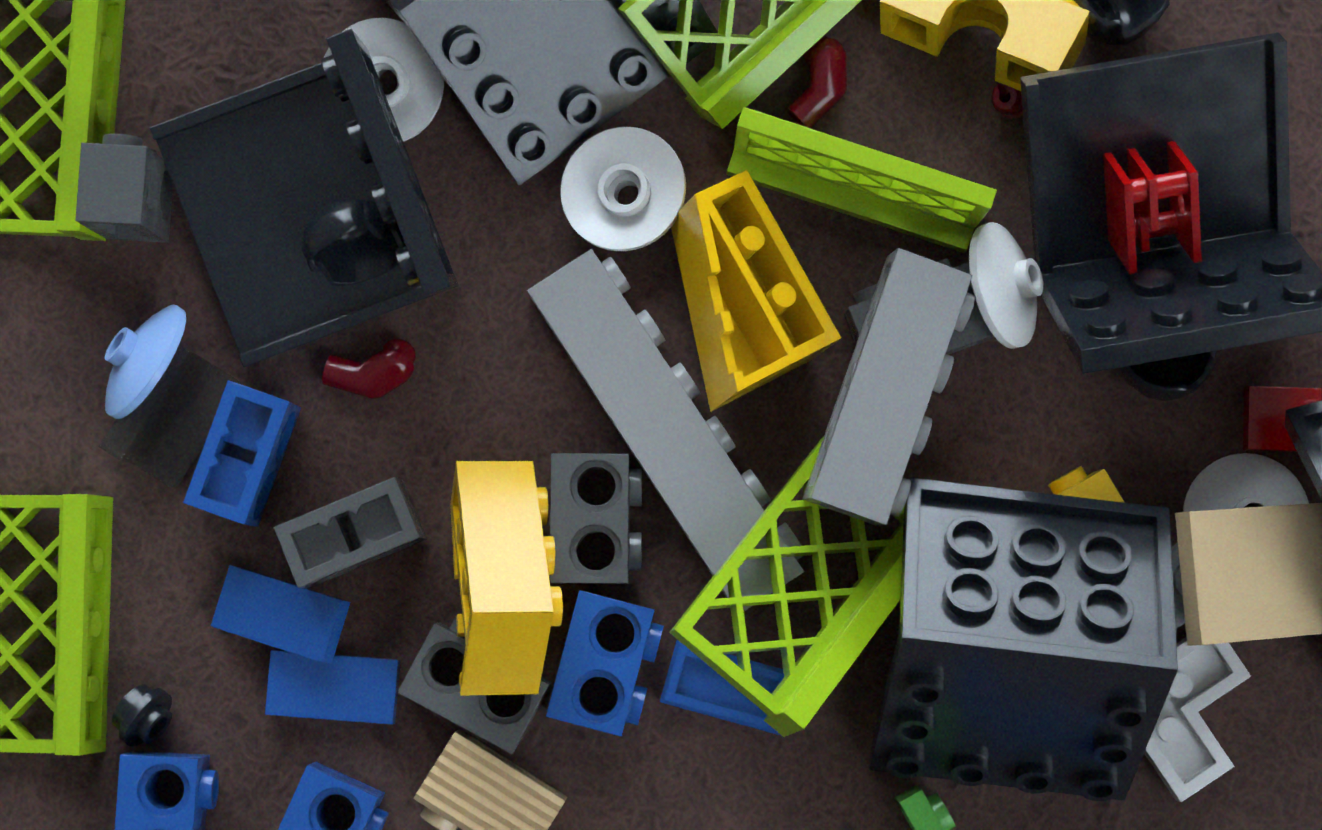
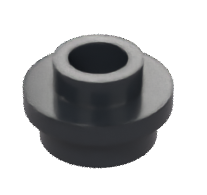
M146 684L133 688L119 702L112 716V725L119 730V739L130 747L137 746L143 742L149 744L157 740L171 722L172 713L170 708L172 697L163 689H151Z

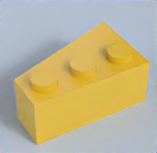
M748 170L694 194L679 210L677 220L671 229L710 412L813 360L841 339L839 332Z
M456 461L450 504L454 579H459L462 614H457L456 624L457 637H465L466 643L462 672L459 675L460 696L538 694L551 626H561L563 614L560 586H550L549 575H553L555 570V542L553 536H543L542 526H546L548 521L546 487L536 486L533 461Z

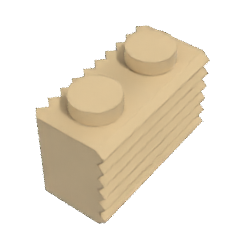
M459 729L452 735L413 799L425 806L420 816L439 830H456L458 827L462 830H548L565 803L567 796Z

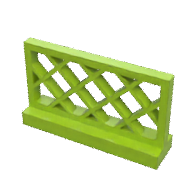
M8 0L19 12V15L0 32V59L14 74V77L0 89V110L23 88L30 93L41 108L18 130L14 128L0 111V127L9 137L0 146V166L19 149L36 169L13 192L0 179V196L4 200L0 203V234L75 237L80 240L106 241L102 236L75 221L81 143L102 144L104 134H115L126 0H34L28 7L21 0ZM55 1H73L71 23L53 38L37 18ZM31 26L47 46L25 67L21 68L7 52L6 48ZM69 46L68 55H67L66 52L64 51V49ZM57 57L67 69L66 85L48 100L32 80ZM64 107L63 117H62V115L59 113V111ZM51 119L62 131L61 146L43 162L27 141ZM57 170H58V179H57L56 176L54 175V173H55ZM45 181L56 193L54 221L34 220L22 205ZM12 212H14V213L18 216L19 219H6V218H7Z
M627 0L618 10L687 95L685 99L701 118L723 129L742 112L743 107H747L861 0H763L760 25L749 35L732 34L735 0H721L718 33L690 32L693 0H679L676 31L655 30L643 16L642 12L655 0ZM777 1H785L776 9ZM664 41H675L674 53ZM688 43H717L714 67L696 82L686 70ZM730 44H738V45L730 52Z
M743 107L737 124L734 151L726 175L733 177L748 170L755 185L962 253L967 251L975 227L991 209L997 191L996 189Z
M823 438L812 449L669 632L766 713L767 716L764 721L783 737L805 729L901 598L904 507L900 515L895 517L901 523L889 539L867 541L864 521L850 517L853 542L824 544L819 509L828 508L806 500L792 501L802 487L803 494L805 492ZM806 510L810 545L780 547L776 521L782 512ZM765 535L767 548L754 549ZM880 550L870 563L868 551ZM855 552L859 579L852 588L830 589L825 554ZM812 555L817 591L786 593L781 557ZM769 559L773 594L742 597L739 567L745 560ZM727 584L729 598L715 599ZM844 598L833 612L831 599ZM818 600L822 628L815 637L792 639L787 603ZM774 604L779 640L748 643L743 606ZM730 608L735 644L714 646L693 629V626L707 609ZM806 648L795 662L794 649ZM781 650L784 678L772 694L752 678L749 652ZM736 654L738 666L725 655Z
M90 494L0 495V520L6 526L0 533V552L16 537L35 558L15 581L0 567V586L4 590L0 595V613L14 601L34 623L13 645L0 633V653L2 654L0 657V675L12 665L31 687L11 710L0 699V737L8 729L16 737L0 738V752L55 753V755L73 756L106 752L113 497ZM7 508L23 509V511L15 518ZM42 509H60L59 536L44 550L24 527ZM57 555H58V565H57L56 562L53 560ZM45 569L57 582V600L42 614L22 591ZM55 619L56 628L51 624ZM41 633L56 648L55 665L42 678L38 676L21 656L25 649ZM53 683L54 692L49 688ZM39 697L54 713L53 739H35L19 721V718Z

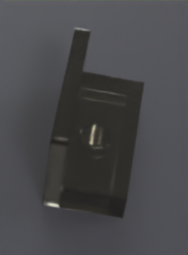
M179 344L169 366L150 394L130 414L115 420L99 448L120 461L132 463L168 487L177 488L204 447L227 381L230 380L241 384V382Z

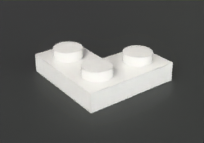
M1187 637L1177 643L1178 671L1144 754L1174 799L1179 802H1183L1235 767L1198 713L1251 677L1229 643L1187 646Z

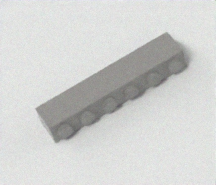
M591 248L528 289L527 292L712 576H714L764 512L762 506L770 502L771 499L751 469L741 475L727 455L736 446L718 418L713 416L705 421L692 402V399L701 393L684 366L679 362L670 368L657 347L666 340L650 314L644 309L635 315L622 294L631 289L615 261L610 256L600 262ZM786 522L777 527L780 547L802 546ZM765 535L754 549L767 548ZM803 556L781 557L785 584L804 572L797 561ZM769 559L745 560L738 569L742 597L773 593ZM726 584L722 591L729 598L728 585ZM743 606V610L746 611L752 606Z

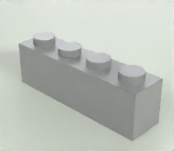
M900 248L887 256L805 489L803 500L873 525H886L889 515L895 517L900 515L911 486V480L903 478L911 453L921 454L930 434L932 418L924 416L932 391L939 394L943 391L952 370L954 357L946 354L954 330L959 332L964 330L974 306L975 296L967 293L973 275Z

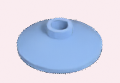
M174 304L169 305L152 315L135 332L124 327L113 338L105 354V360L113 364L105 397V411L109 416L115 419L124 418L134 411L156 386L174 357L182 339L186 325L185 310Z

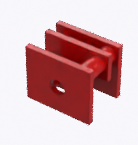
M1175 141L1167 142L1168 173L1154 175L1135 148L1127 149L1128 176L1111 152L1103 153L1108 240L1129 274L1137 273L1136 244L1142 252L1150 251L1149 238L1172 234L1176 236L1193 263L1202 262L1198 171ZM1170 197V211L1159 213L1158 199Z

